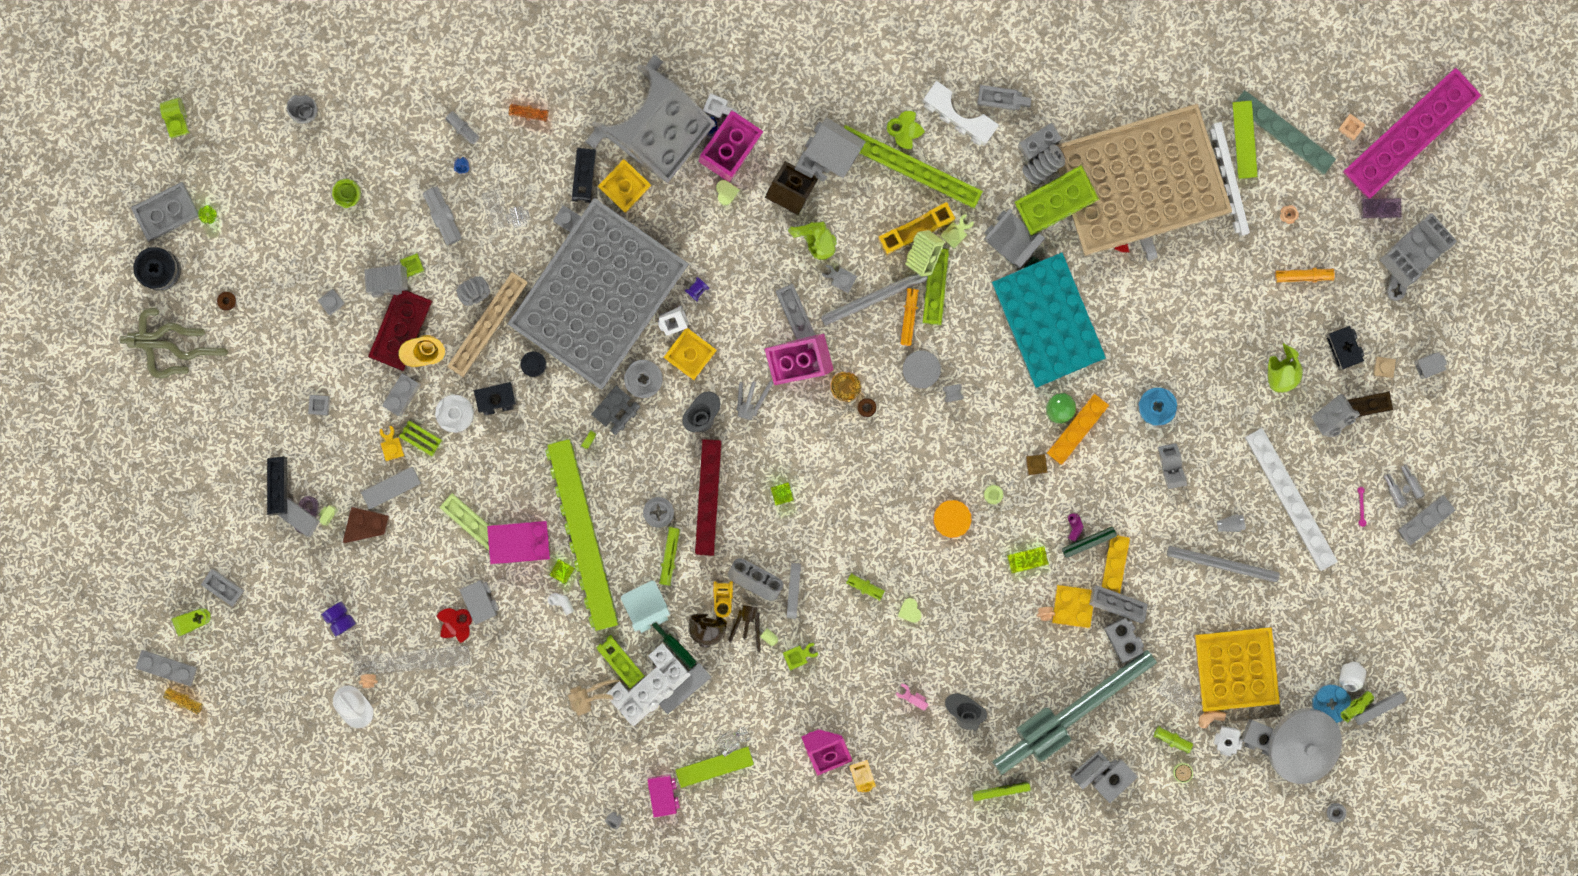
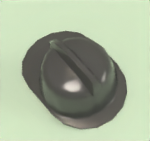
M708 391L699 394L682 418V423L686 430L690 432H705L713 426L714 418L718 414L721 405L718 395Z
M955 693L949 695L945 700L946 709L956 718L958 726L962 729L977 731L979 725L987 719L988 713L986 709L966 695Z

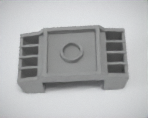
M1430 213L1379 260L1394 275L1397 281L1406 288L1414 283L1422 275V272L1442 253L1449 250L1457 240L1433 213Z

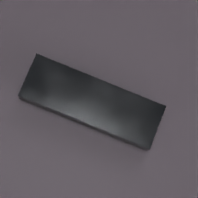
M285 456L267 458V515L269 516L287 514V457Z

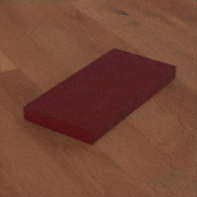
M407 290L402 291V294L393 295L368 357L404 372L407 365L400 360L399 349L404 342L418 338L433 301Z

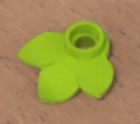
M904 111L898 118H893L887 123V132L892 137H895L897 145L904 149H912V139L920 137L925 132L921 125L914 122L916 112ZM893 125H899L900 129L898 131H894L892 128Z

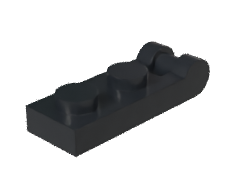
M577 148L572 190L573 202L582 200L585 203H591L596 149ZM579 187L586 188V193H579Z

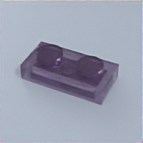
M1401 198L1362 199V219L1401 218Z

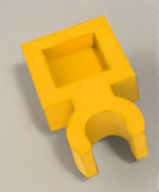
M389 426L390 434L388 435L384 434L383 429L379 430L381 437L385 438V442L380 444L386 462L405 456L400 438L394 439L393 437L395 434L393 426Z

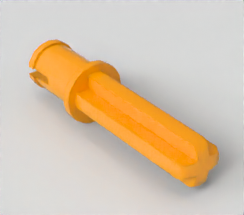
M907 288L906 303L903 305L905 311L901 345H912L916 309H918V289Z

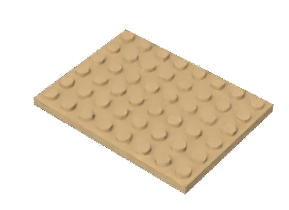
M1198 104L1056 145L1065 157V165L1057 170L1059 177L1082 165L1100 199L1072 214L1084 256L1232 213Z

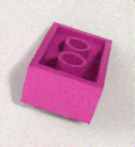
M731 110L701 153L698 162L730 183L764 131Z
M824 333L764 349L774 385L824 376L834 370Z
M547 521L487 526L490 564L550 559Z

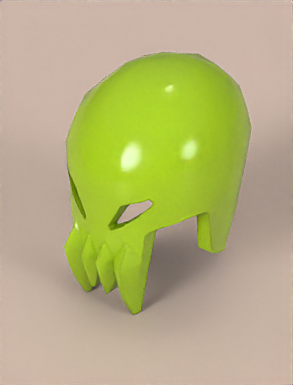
M1285 343L1282 345L1286 358L1279 362L1276 356H1271L1268 362L1267 380L1270 388L1277 393L1293 390L1303 377V367L1298 360L1299 353Z

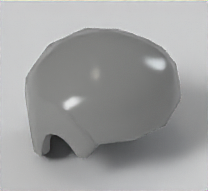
M294 95L287 102L286 109L293 121L306 124L316 118L318 107L316 102L309 96Z

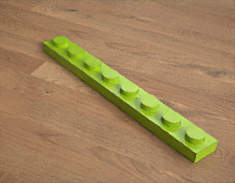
M847 125L844 126L846 130L865 141L859 154L975 209L983 192L982 190Z

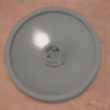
M1299 709L1288 714L1277 724L1269 740L1268 756L1273 769L1285 780L1296 784H1307L1319 780L1334 767L1339 758L1342 747L1340 729L1330 716L1317 709Z

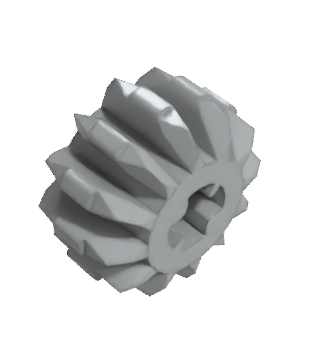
M475 276L467 281H463L456 290L457 296L464 306L478 304V302L487 298L491 292L488 283L482 276Z

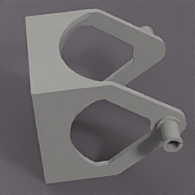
M653 55L646 66L638 65L637 67L643 75L651 80L650 92L642 107L630 119L618 125L604 126L601 123L593 122L594 131L585 142L595 149L603 137H607L634 160L668 183L714 126L715 122L681 88L657 72V69L664 62L656 55Z

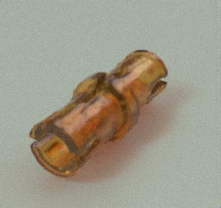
M511 103L508 114L510 116L524 117L525 120L535 119L546 122L549 110L533 108L532 105L522 106Z

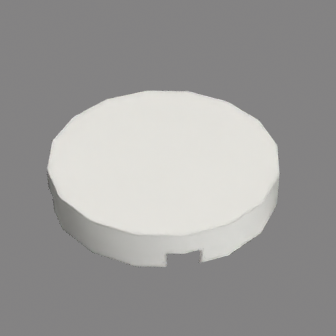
M453 394L439 401L435 416L441 428L448 432L457 433L464 431L470 426L473 421L474 411L468 399L461 395Z

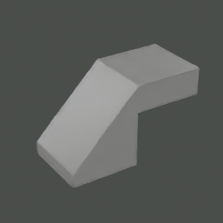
M1177 443L1158 447L1163 476L1168 489L1187 486Z

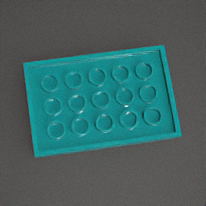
M1063 252L991 282L1035 388L1106 359Z

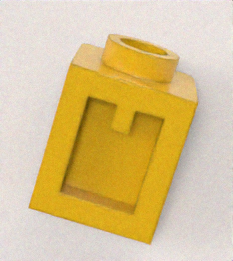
M868 760L849 766L858 792H869L876 787Z

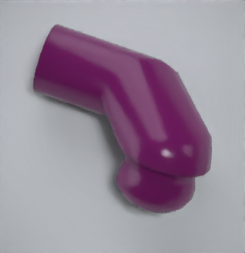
M1071 513L1068 516V521L1072 530L1068 538L1076 542L1084 525L1078 514Z

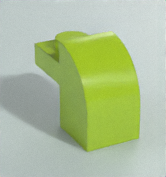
M178 97L160 103L161 116L165 121L169 137L173 139L189 134L185 119L187 114L182 99Z

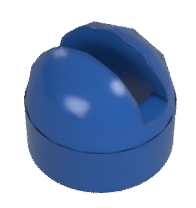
M465 157L457 158L454 162V171L457 173H467L469 171V161Z

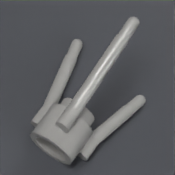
M755 381L752 382L747 401L743 402V404V383L739 382L737 416L752 420L753 416H757L758 409L769 392L773 381L768 383L755 408L753 404H750L756 384Z

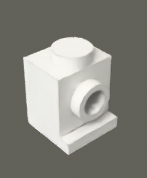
M682 305L660 314L658 320L659 328L665 332L666 336L688 328L689 324ZM674 317L676 321L672 323L669 319Z

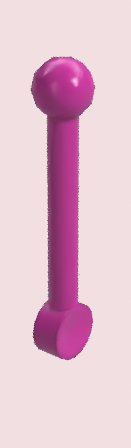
M1359 487L1357 489L1360 499V520L1358 524L1364 527L1367 524L1366 520H1364L1363 493L1365 489L1364 487Z

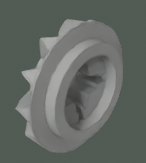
M655 497L645 504L643 516L650 526L661 528L667 526L672 521L674 509L667 499ZM657 504H659L661 510L667 511V513L661 515L660 521H658L657 515L650 514V512L657 509Z

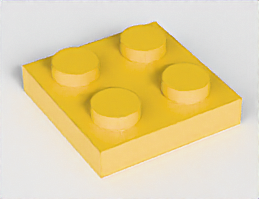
M623 159L597 187L623 212L627 213L652 185Z
M686 328L663 358L694 381L717 350Z
M1057 585L1053 609L1055 616L1052 617V623L1090 628L1093 606L1089 605L1092 590Z

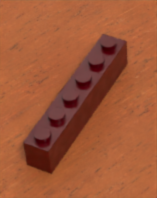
M702 439L695 555L715 556L722 450L721 440Z

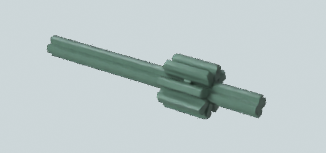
M1146 650L1056 716L1049 708H1044L1017 727L1016 730L1020 735L1021 741L992 761L997 771L1003 775L1031 754L1039 762H1043L1071 741L1066 730L1069 726L1157 663L1155 658Z

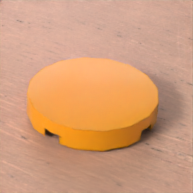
M947 500L936 508L933 522L936 530L941 535L948 538H957L964 535L970 528L972 522L971 513L962 502Z

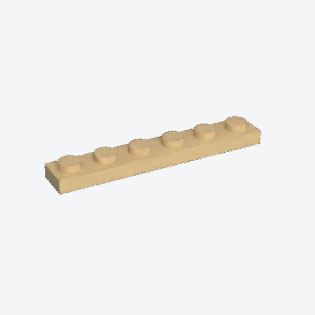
M511 272L448 364V368L463 378L465 377L528 285L527 281Z

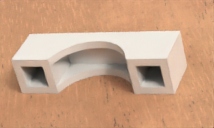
M936 81L923 99L924 107L932 113L936 111L940 114L939 118L945 123H953L959 133L963 135L967 133L972 137L970 140L976 145L980 146L982 144L985 146L999 124L984 114L973 119L959 116L951 104L952 91Z

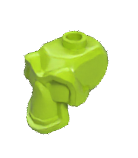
M824 221L788 228V232L793 238L804 236L808 243V250H810L814 258L826 260L836 252V238L831 234Z

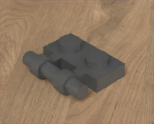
M616 385L591 415L605 427L610 422L615 424L610 431L617 435L620 430H624L625 424L637 415L636 412L641 406L635 402L629 407L626 403L631 398ZM621 409H624L626 413L618 420L615 416Z

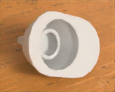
M350 685L343 686L335 692L333 706L349 726L363 728L371 722L373 708L356 687Z

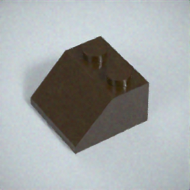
M785 161L773 179L765 198L799 215L818 178L806 176L795 170L796 166Z

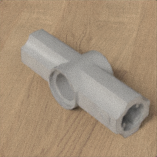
M438 186L426 190L423 193L424 198L431 210V217L436 227H439L446 245L458 242L462 239L461 234L454 222L455 218L448 204L446 205Z

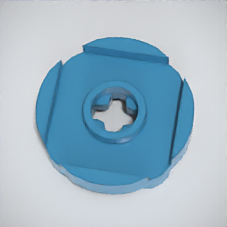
M1151 388L1143 393L1138 402L1139 414L1145 422L1153 426L1165 425L1175 417L1177 400L1167 389ZM1155 401L1157 403H1162L1160 412L1158 410H1153V403Z
M1325 685L1314 695L1312 708L1326 713L1338 723L1343 721L1340 713L1350 706L1351 698L1345 689L1337 685ZM1330 699H1333L1334 702H1337V705L1334 706V709H1331V707H1327V703L1330 702Z

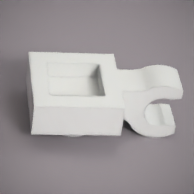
M711 93L703 109L706 114L720 120L722 115L728 116L731 110L736 113L738 112L727 107V100Z

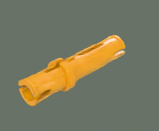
M1334 268L1275 271L1276 283L1302 281L1317 283V281L1325 280L1334 281L1335 278Z

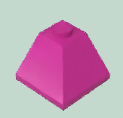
M818 729L801 736L817 776L853 761L842 735Z

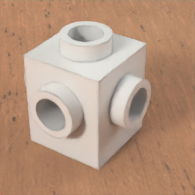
M1221 725L1220 734L1216 733L1214 745H1217V750H1220V754L1232 756V753L1236 754L1237 749L1241 750L1243 739L1239 738L1240 729ZM1230 739L1232 742L1230 744H1226L1225 740Z

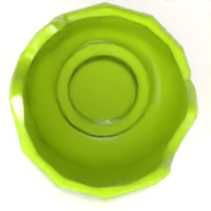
M344 178L337 181L333 186L332 196L337 205L350 208L359 202L361 189L355 181Z

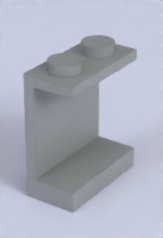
M1011 209L1007 212L1003 210L996 218L999 222L995 227L990 225L985 231L986 237L984 240L1019 269L1045 238L1040 233L1031 236L1026 225L1012 214Z

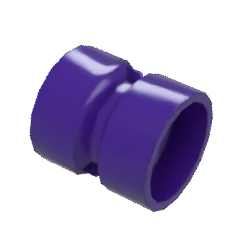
M342 601L321 614L326 624L331 623L330 629L335 637L357 624L351 615H346L347 608Z

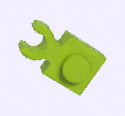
M809 643L803 650L798 645L782 652L789 669L793 670L808 663L806 660L808 656L811 658L818 656V652L813 654L809 652V648L815 644Z

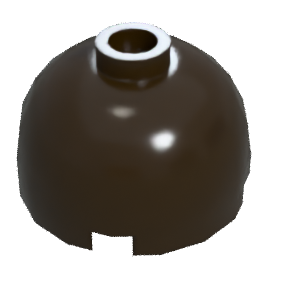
M704 613L691 615L688 625L690 637L699 646L704 648L719 643L724 638L727 621L722 617L716 616V619L706 618L708 614Z

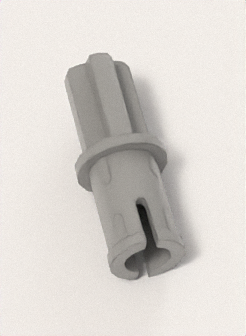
M454 111L447 115L445 120L454 127L457 134H461L471 144H475L479 140V136L468 126V123L460 119Z

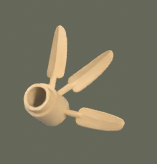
M620 679L608 680L595 684L588 689L581 688V686L571 688L567 696L572 710L579 716L592 710L590 707L592 705L591 701L597 699L613 700V696L610 694H597L589 698L587 693L606 685L617 684L618 682L623 683V681Z

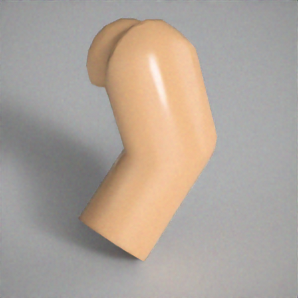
M1217 710L1206 711L1199 717L1198 724L1201 728H1207L1214 720L1225 721L1226 712Z

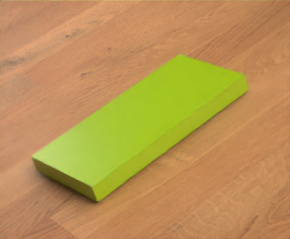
M1080 165L1014 203L1030 235L1034 236L1100 199L1084 167Z

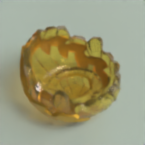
M840 372L832 378L830 388L836 399L849 402L860 395L862 385L854 373Z

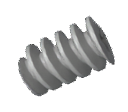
M1052 144L1050 149H1045L1044 153L1041 152L1038 157L1033 158V161H1029L1028 165H1024L1022 168L1023 173L1032 183L1040 184L1048 176L1065 165L1064 154L1058 146Z

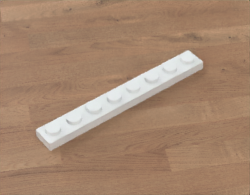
M1263 428L1244 437L1319 570L1322 571L1337 563L1336 557Z

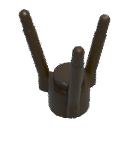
M743 605L742 610H739L728 642H732L741 619L745 621L743 639L746 640L749 623L754 622L755 619L757 651H761L760 613H757V607Z

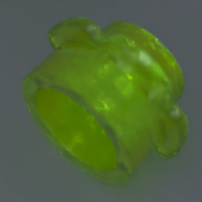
M206 205L204 208H200L198 217L202 223L212 224L215 222L217 212L215 209H212V206Z

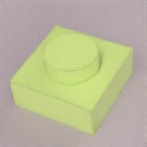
M332 505L324 507L319 513L321 517L319 519L320 523L327 526L338 509Z

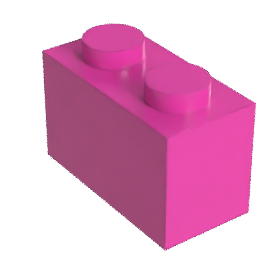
M671 774L649 777L647 781L653 817L677 814L680 803L679 798L674 796V790L677 789L675 778H671Z

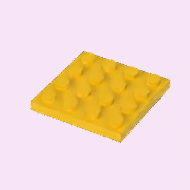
M1272 627L1194 635L1203 712L1280 704Z

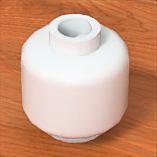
M1358 662L1347 663L1341 668L1339 682L1345 690L1355 692L1363 687L1366 670Z

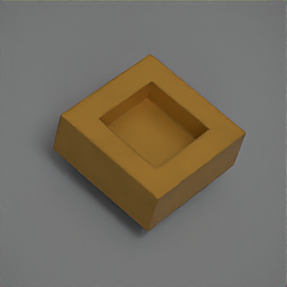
M1045 454L1026 456L1028 475L1048 473Z

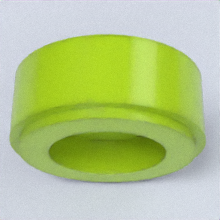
M590 430L583 440L581 447L588 449L597 434Z

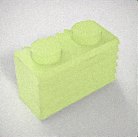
M929 230L918 232L914 237L912 249L907 254L905 265L920 276L931 275L945 241Z

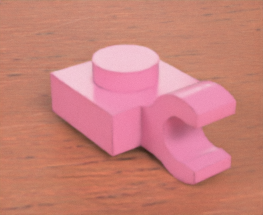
M901 683L906 692L904 694L896 692L897 697L903 698L925 711L928 703L925 702L926 697L919 693L911 694L909 687Z

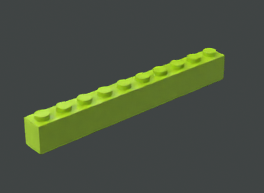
M567 439L548 444V449L545 452L547 460L552 462L553 467L550 468L552 479L557 481L558 486L555 487L557 498L561 497L563 505H560L562 516H566L567 523L564 524L566 533L571 535L570 549L572 554H576L575 568L577 572L581 573L582 579L579 580L581 590H585L587 598H584L585 607L590 609L591 612L589 617L591 628L595 627V631L617 626L619 622L572 441Z

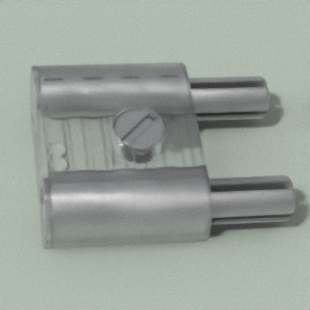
M1407 465L1401 466L1406 479L1395 484L1390 473L1384 475L1389 486L1388 491L1398 509L1425 496L1416 476L1411 474Z

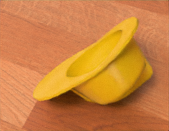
M423 335L419 338L408 340L399 349L400 360L410 367L439 363L445 355L443 343L431 335Z

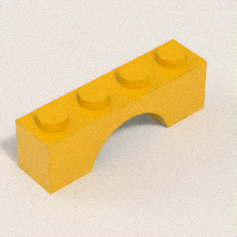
M945 202L913 221L879 236L878 241L887 256L913 243L914 237L918 232L928 230L934 232L954 222L956 218L948 203Z

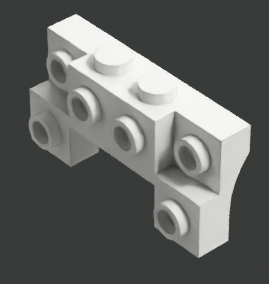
M663 643L648 655L657 667L631 691H628L621 682H618L606 693L613 696V700L610 701L633 726L649 712L656 710L660 702L669 698L674 690L691 676Z

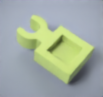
M965 214L961 216L958 225L953 222L940 235L953 249L967 236L964 230L970 229L974 224L973 221L969 225L963 223V220L966 218Z

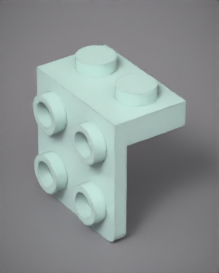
M650 581L621 596L635 632L640 630L642 633L651 628L650 624L656 621L659 625L669 620L667 616L671 612L655 581Z

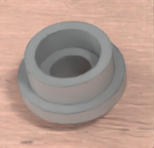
M1333 803L1327 808V817L1332 822L1338 823L1345 819L1346 809L1343 805ZM1335 809L1339 810L1338 816L1333 815Z

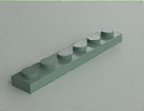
M1246 90L1242 92L1235 102L1252 100L1253 122L1323 175L1328 171L1336 160L1335 157Z

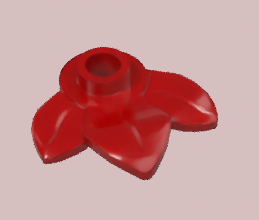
M446 608L436 615L440 621L444 622L440 632L441 638L456 636L457 640L462 643L469 637V625L472 623L469 610L459 609L456 611L452 608ZM461 615L466 616L465 622L460 621Z

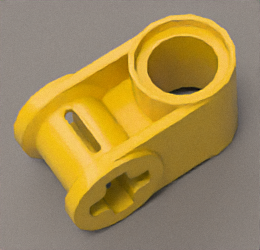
M714 581L713 583L714 611L719 617L725 618L732 611L733 581L729 583H717V581ZM719 589H728L727 591H719ZM724 603L728 606L729 610L726 614L721 615L718 612V606Z

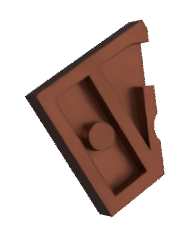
M351 507L342 543L384 535L389 516Z

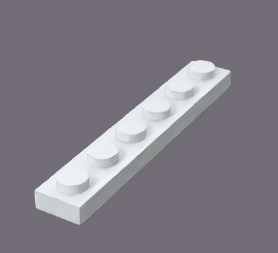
M1222 122L1214 123L1209 133L1211 140H1215V157L1220 160L1221 166H1219L1221 177L1225 179L1226 185L1224 187L1231 202L1232 213L1230 214H1234L1235 222H1233L1234 231L1239 234V237L1245 236L1250 232Z

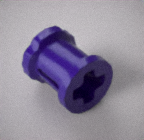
M697 277L695 283L689 289H686L685 292L697 302L702 293L710 288Z

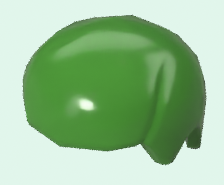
M1066 393L1054 395L1046 404V415L1052 422L1057 424L1068 422L1076 412V402Z

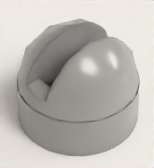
M617 812L610 813L605 820L614 829H618L622 823V817L620 814L617 816Z

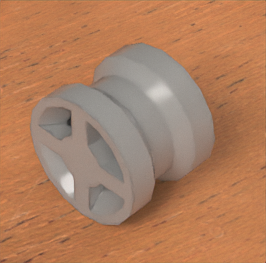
M961 384L943 387V391L946 393L945 402L964 399L960 391L962 388Z

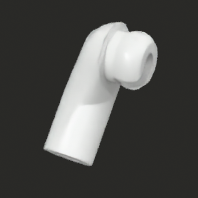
M552 593L548 597V603L552 606H561L566 615L574 612L566 595Z

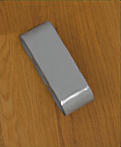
M742 558L736 559L728 571V577L731 581L769 601L776 600L783 589L781 579Z

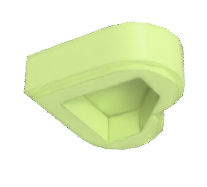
M721 180L716 185V190L719 193L718 200L722 205H729L740 191L726 180Z
M912 598L904 600L898 617L913 623L918 622L922 615L920 610L917 609L916 600Z

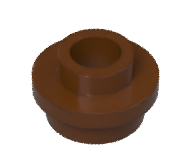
M222 292L217 298V305L224 311L232 310L236 306V297L231 292ZM224 298H229V303L225 305L223 303Z
M864 398L858 403L857 409L861 416L871 417L875 414L877 406L872 399ZM869 404L871 407L870 411H864L863 406Z

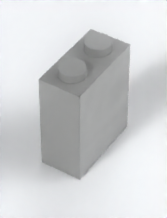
M826 118L823 123L819 121L816 125L814 138L810 137L805 145L807 147L805 155L844 178L863 148L865 141Z

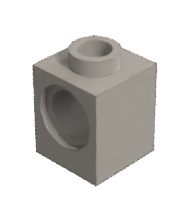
M1440 352L1414 361L1421 379L1447 370L1445 367L1447 365L1446 359L1443 355H1440Z

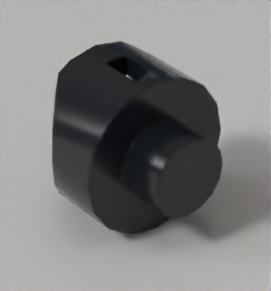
M532 351L522 357L520 366L524 374L536 378L544 374L547 362L542 354Z

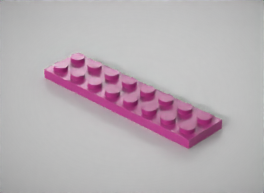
M1454 68L1342 172L1369 200L1482 95L1457 68Z

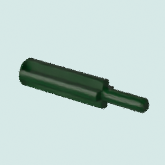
M657 622L652 623V627L664 638L662 641L689 669L693 667L697 662L693 656L671 634L668 635Z

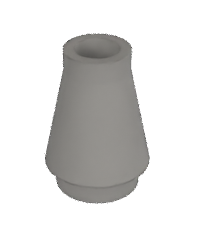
M1237 513L1217 521L1219 532H1241V530H1246L1243 514L1238 515Z

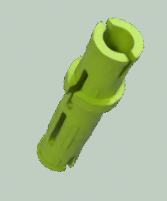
M668 527L663 563L660 564L662 570L659 584L671 586L673 569L676 568L674 562L681 529Z

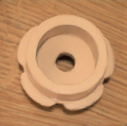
M1293 205L1284 206L1280 210V219L1287 224L1294 223L1299 217V213Z
M1042 607L1038 609L1036 616L1040 617L1041 621H1049L1055 616L1053 607Z
M374 674L360 676L359 684L363 688H373L374 684L378 683Z

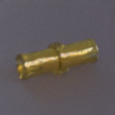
M168 687L164 693V699L196 715L203 708L202 703L189 698V695L186 693L181 694L171 689V687Z

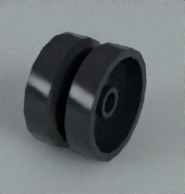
M149 247L141 251L135 258L133 270L137 281L144 287L156 291H164L172 288L179 281L181 264L178 258L170 251L159 247Z

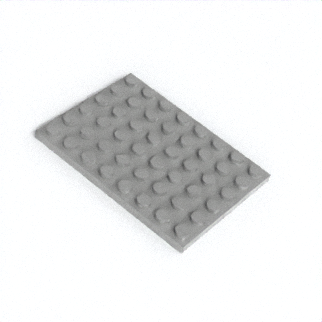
M594 198L510 319L508 325L603 390L689 263Z

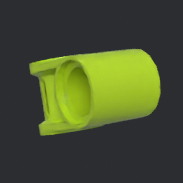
M200 608L172 618L171 621L177 636H182L208 624L211 620V613L205 608ZM199 615H203V619L198 620L197 617Z

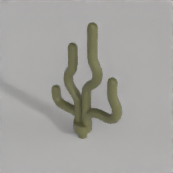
M148 308L142 311L139 317V333L128 332L127 336H120L119 339L120 344H127L128 348L143 349L147 354L148 371L152 376L160 379L167 378L173 374L189 373V368L186 366H173L163 371H158L155 368V355L152 348L169 349L176 357L183 360H191L199 355L226 356L228 354L226 348H195L190 352H182L172 342L152 341L159 339L169 330H174L185 336L205 335V330L202 328H184L178 323L172 322L164 324L154 333H147V317L157 316L159 314L157 308Z

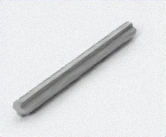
M915 273L821 316L824 325H829L907 288L924 282L928 277Z
M1169 546L1167 550V556L1272 582H1278L1280 576L1279 572Z

